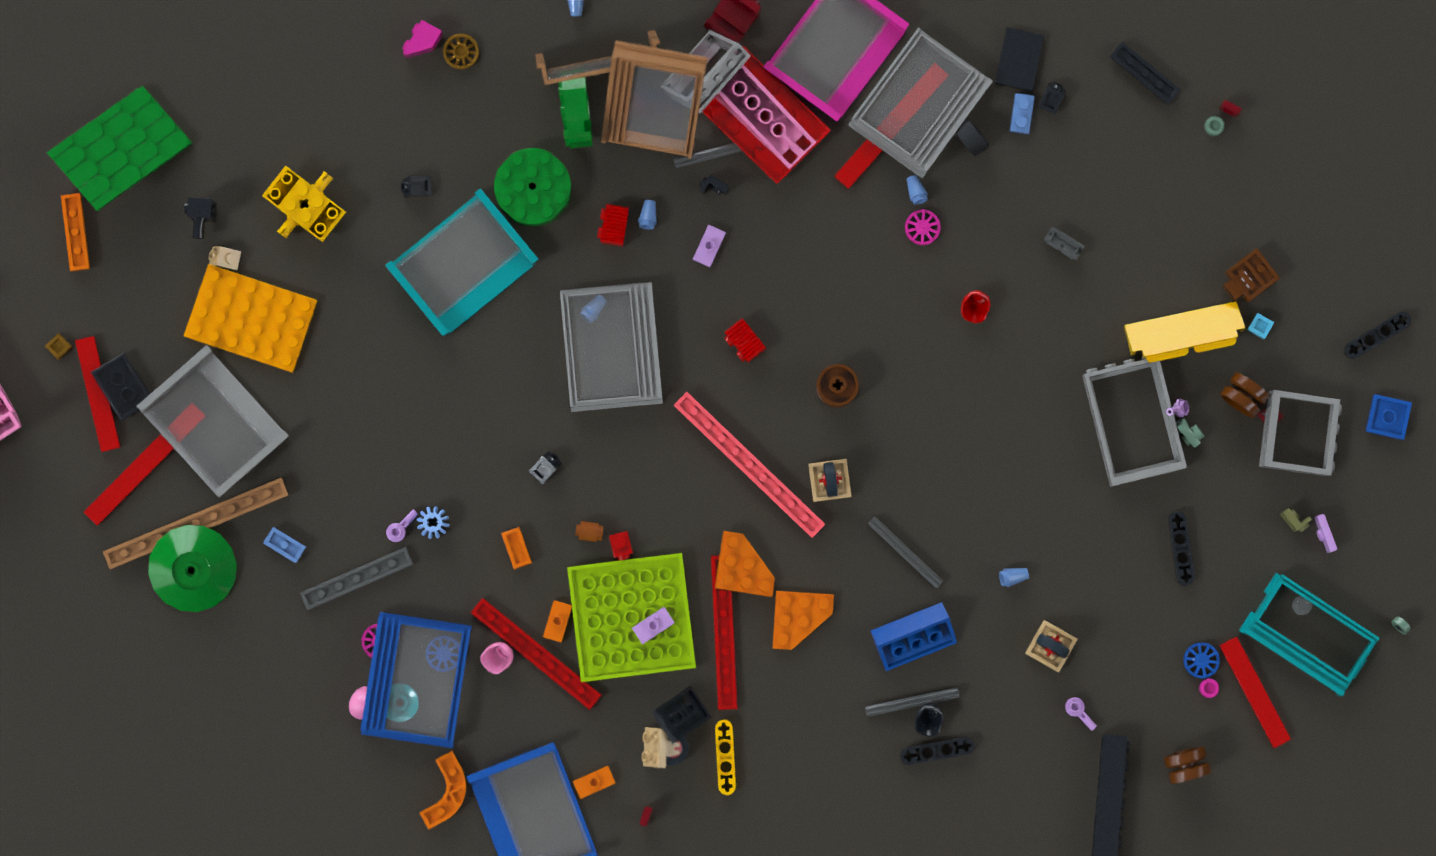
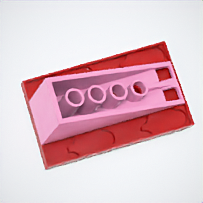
M742 46L750 57L705 107L702 113L770 179L778 184L831 130L782 82L763 68L764 65Z

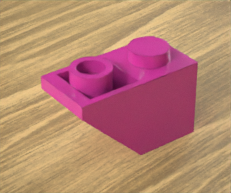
M421 20L420 24L416 23L412 30L413 36L411 40H407L402 48L404 56L410 58L434 51L443 35L442 31Z

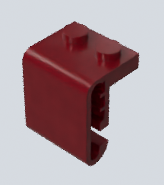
M721 0L703 27L739 43L760 15V2L758 0Z

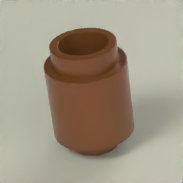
M581 521V524L576 525L575 536H579L578 540L602 541L603 526L599 525V523Z

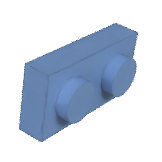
M1015 93L1010 132L1029 134L1034 96Z
M275 527L271 529L263 544L294 563L298 562L306 549V546Z

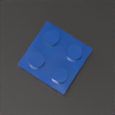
M1374 394L1365 432L1404 440L1412 402Z

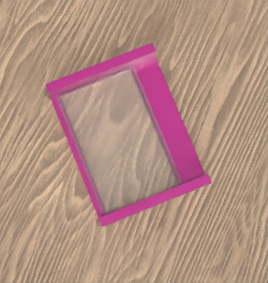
M815 0L763 68L837 122L904 35L910 24L878 0Z

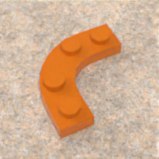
M453 750L435 760L445 778L446 792L439 802L420 812L428 830L453 816L465 798L466 778Z

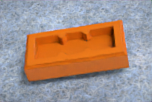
M520 527L501 533L513 569L531 564L532 561Z
M553 601L543 635L544 638L562 643L572 605Z
M609 766L573 781L580 799L616 783Z

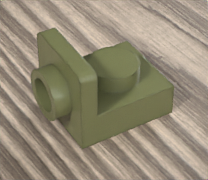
M1289 508L1280 513L1293 532L1298 530L1300 532L1304 531L1310 526L1308 522L1312 520L1309 516L1300 522L1298 520L1300 517L1296 511Z

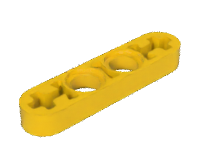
M720 720L715 727L718 787L722 794L730 795L736 788L733 727L728 720ZM722 723H726V726L730 727L729 730H726V737L730 735V740H718V736L722 737V731L718 730ZM722 742L730 744L731 748L728 753L720 751L719 746ZM724 761L730 762L732 766L731 770L727 773L723 772L720 768L721 763ZM732 774L733 778L728 779L729 784H732L733 788H729V792H725V789L721 788V785L725 784V778L720 779V775L728 776Z

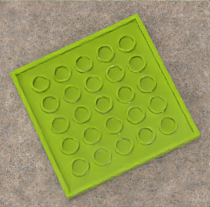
M682 553L567 567L581 682L696 668ZM664 607L674 621V624L642 644L632 628Z

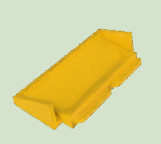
M1235 301L1124 325L1130 354L1135 355L1137 351H1142L1143 358H1146L1149 363L1185 356L1190 348H1194L1195 352L1200 353L1233 346L1238 337L1236 330L1243 332L1245 325Z

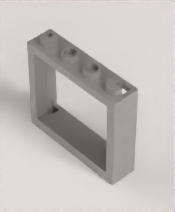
M711 30L689 54L707 57L708 63L720 48L727 50V52L704 77L699 113L705 109L750 57L739 43ZM672 73L660 87L673 100L691 109L694 90L688 96L681 94V92L694 79V76Z
M1278 390L1268 391L1270 397L1266 405L1259 467L1331 476L1335 469V462L1333 461V456L1337 451V442L1335 440L1340 428L1338 416H1340L1342 411L1340 399ZM1280 398L1330 405L1323 469L1273 461Z

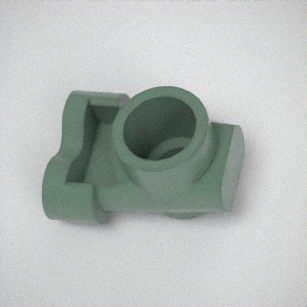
M1184 417L1176 421L1177 428L1184 434L1182 436L1184 442L1188 446L1197 447L1201 443L1200 440L1205 437L1198 425L1195 424L1190 427Z

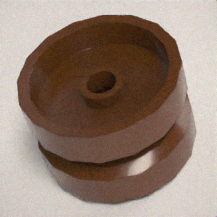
M843 364L827 366L821 371L816 382V391L819 399L824 404L834 408L844 407L852 402L859 387V381L855 372ZM835 383L840 384L841 387L839 390H836V387H833Z
M1235 372L1229 380L1232 387L1225 386L1219 395L1234 409L1253 419L1260 411L1257 404L1264 405L1270 396L1257 383Z
M1204 746L1183 749L1163 757L1166 767H1179L1168 774L1171 784L1192 780L1212 773L1209 763H1196V761H1200L1207 756Z

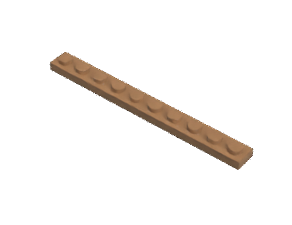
M279 478L105 550L103 554L111 570L152 553L157 541L172 529L185 525L205 526L210 529L289 496L283 479Z

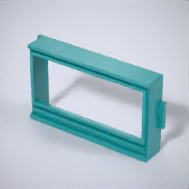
M1275 573L1264 590L1266 596L1255 613L1252 611L1249 613L1238 631L1254 638L1336 692L1337 696H1343L1351 681L1356 678L1364 666L1367 656L1380 638L1283 574ZM1282 584L1369 640L1347 677L1259 620Z

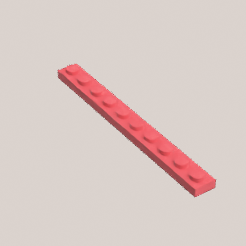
M688 392L673 405L811 538L825 525L819 517Z

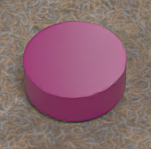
M1204 679L1199 685V691L1202 696L1212 698L1218 694L1219 685L1214 679Z

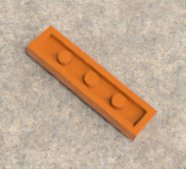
M81 194L61 195L70 271L89 270L90 262Z

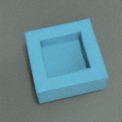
M1257 313L1247 330L1264 340L1274 322Z

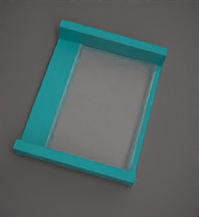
M480 188L475 192V196L394 262L390 261L385 266L441 335L448 336L536 265V261L539 259Z

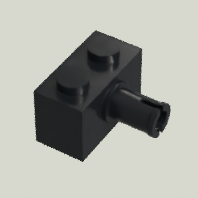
M188 197V202H185L184 213L193 221V239H204L205 222H216L217 204L210 198Z

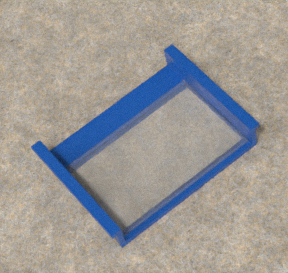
M380 612L361 724V734L453 748L472 626Z
M554 742L467 776L498 856H597V851Z

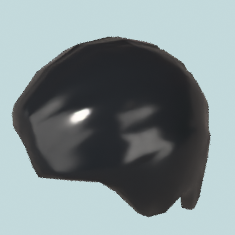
M933 704L921 706L914 718V728L922 736H937L944 723L942 709Z

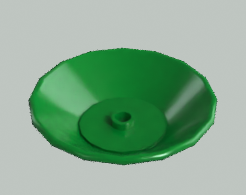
M185 525L170 530L157 541L149 556L148 575L153 590L166 604L180 611L200 612L215 607L228 596L236 580L237 562L232 547L221 534L205 526ZM193 567L195 572L189 573L188 568Z

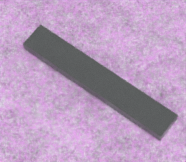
M404 547L300 592V595L308 611L410 567L414 563L407 547Z

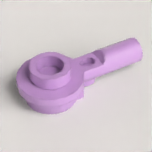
M1177 399L1173 407L1166 410V413L1169 416L1176 414L1179 418H1183L1189 413V404L1187 400Z
M413 509L400 523L389 525L386 530L388 539L392 542L401 541L405 537V528L419 514Z
M1076 697L1070 698L1065 705L1066 712L1070 716H1078L1091 731L1094 730L1097 725L1084 712L1083 701Z

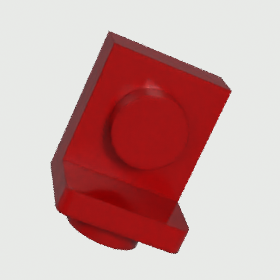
M628 531L610 535L609 539L614 558H618L619 561L629 559L633 551Z

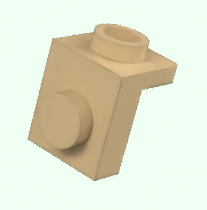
M213 246L209 253V264L237 270L241 251Z

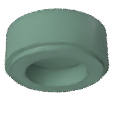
M1217 116L1210 117L1204 125L1206 133L1211 136L1219 135L1224 130L1223 120Z
M1395 617L1391 622L1394 628L1403 635H1406L1411 630L1409 624L1401 617Z

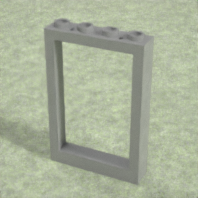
M1142 356L1140 361L1135 362V359L1123 361L1124 365L1116 366V363L1105 365V369L1099 371L1097 368L1086 370L1087 374L1082 375L1110 487L1187 468L1174 415L1169 416L1166 413V410L1172 406L1160 361L1149 363ZM1151 367L1174 460L1115 474L1092 381Z

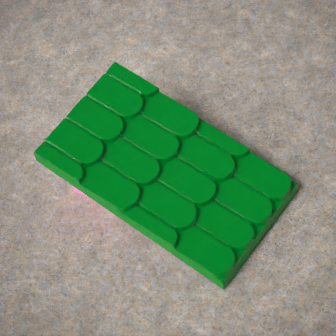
M142 85L73 135L67 137L48 151L47 154L98 212L193 143Z

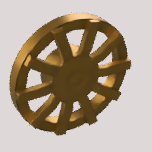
M455 34L445 42L443 55L445 61L451 67L465 70L476 63L479 56V48L471 36ZM459 37L465 38L463 44L460 43ZM453 39L457 40L456 46L451 42ZM469 39L472 42V44L466 46L467 40ZM448 44L454 48L453 50H446ZM475 46L476 51H469V50H468V49H470L471 47ZM446 53H454V55L447 58ZM468 54H475L474 59H471ZM454 58H457L455 65L450 62ZM465 58H467L471 63L466 65ZM459 60H462L463 66H458Z

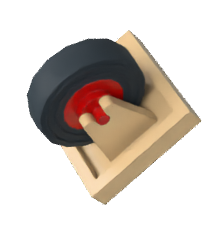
M847 459L808 464L813 502L852 497Z
M1043 620L1025 654L1059 673L1078 639Z
M645 727V732L643 733L644 751L642 752L643 766L666 768V765H678L685 760L689 750L685 737L672 744L662 728Z

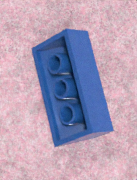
M942 602L871 630L875 646L886 671L957 643L950 618Z

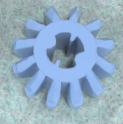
M437 506L434 507L433 513L431 508L427 507V515L423 511L420 512L424 519L417 518L418 522H423L417 528H425L421 533L423 536L429 531V539H432L433 533H435L436 538H440L438 531L446 534L442 527L450 526L448 523H443V521L449 519V516L441 517L445 513L443 509L437 514ZM435 518H437L438 521H436V523H438V525L436 527H429V519L434 520Z

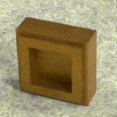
M60 333L45 345L57 360H60L73 348Z

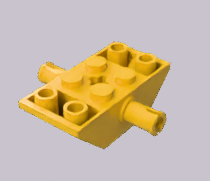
M285 165L262 195L287 215L286 221L277 230L284 238L287 239L295 226L300 225L311 235L324 242L346 214V211L323 195L324 189L333 180L325 171H323L314 185H310ZM308 201L309 207L301 209V204Z

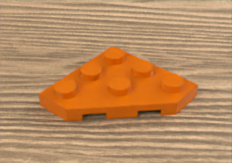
M723 531L715 588L772 597L775 577L747 538L741 533Z
M776 591L772 649L792 650L833 614L834 595Z

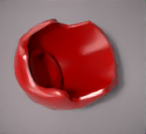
M979 290L969 292L961 304L963 319L972 323H980L986 320L991 307L989 296Z

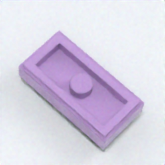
M708 225L693 260L710 268L726 232Z
M1325 514L1315 516L1314 519L1318 527L1316 532L1319 540L1323 541L1327 553L1336 551L1337 546Z
M663 607L632 629L641 643L644 644L674 624V621Z

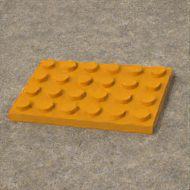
M208 264L184 337L293 373L318 300Z

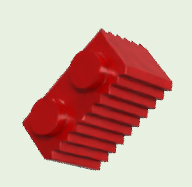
M606 204V208H602L600 219L603 220V227L598 228L597 234L601 244L623 247L629 214L628 207Z
M743 318L724 332L726 335L724 340L730 347L734 345L738 350L736 355L742 362L746 360L749 363L766 350L764 344Z

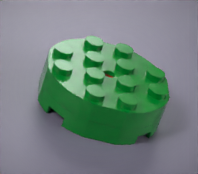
M585 70L561 72L558 77L582 73ZM586 77L559 82L560 109L565 128L563 131L566 147L570 146L571 149L593 146Z
M526 148L511 154L498 168L494 181V192L501 210L515 223L527 227L544 226L555 221L568 206L571 198V181L565 165L552 153L539 148ZM531 186H536L534 190L530 189Z

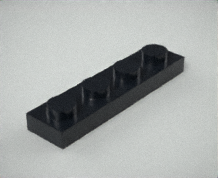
M1121 42L1110 55L1113 61L1165 104L1169 105L1181 89L1124 42Z

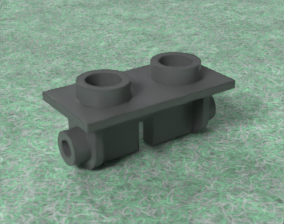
M1054 226L1051 227L1044 238V241L1047 242L1046 245L1049 244L1053 248L1061 250L1071 260H1077L1085 247Z

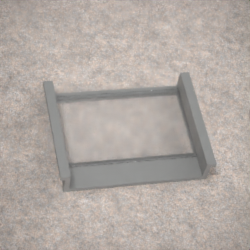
M918 28L857 110L848 126L923 178L984 92L990 87L993 80L984 76Z
M652 282L560 290L571 412L663 404Z
M207 345L137 405L144 416L219 498L289 437L221 363Z

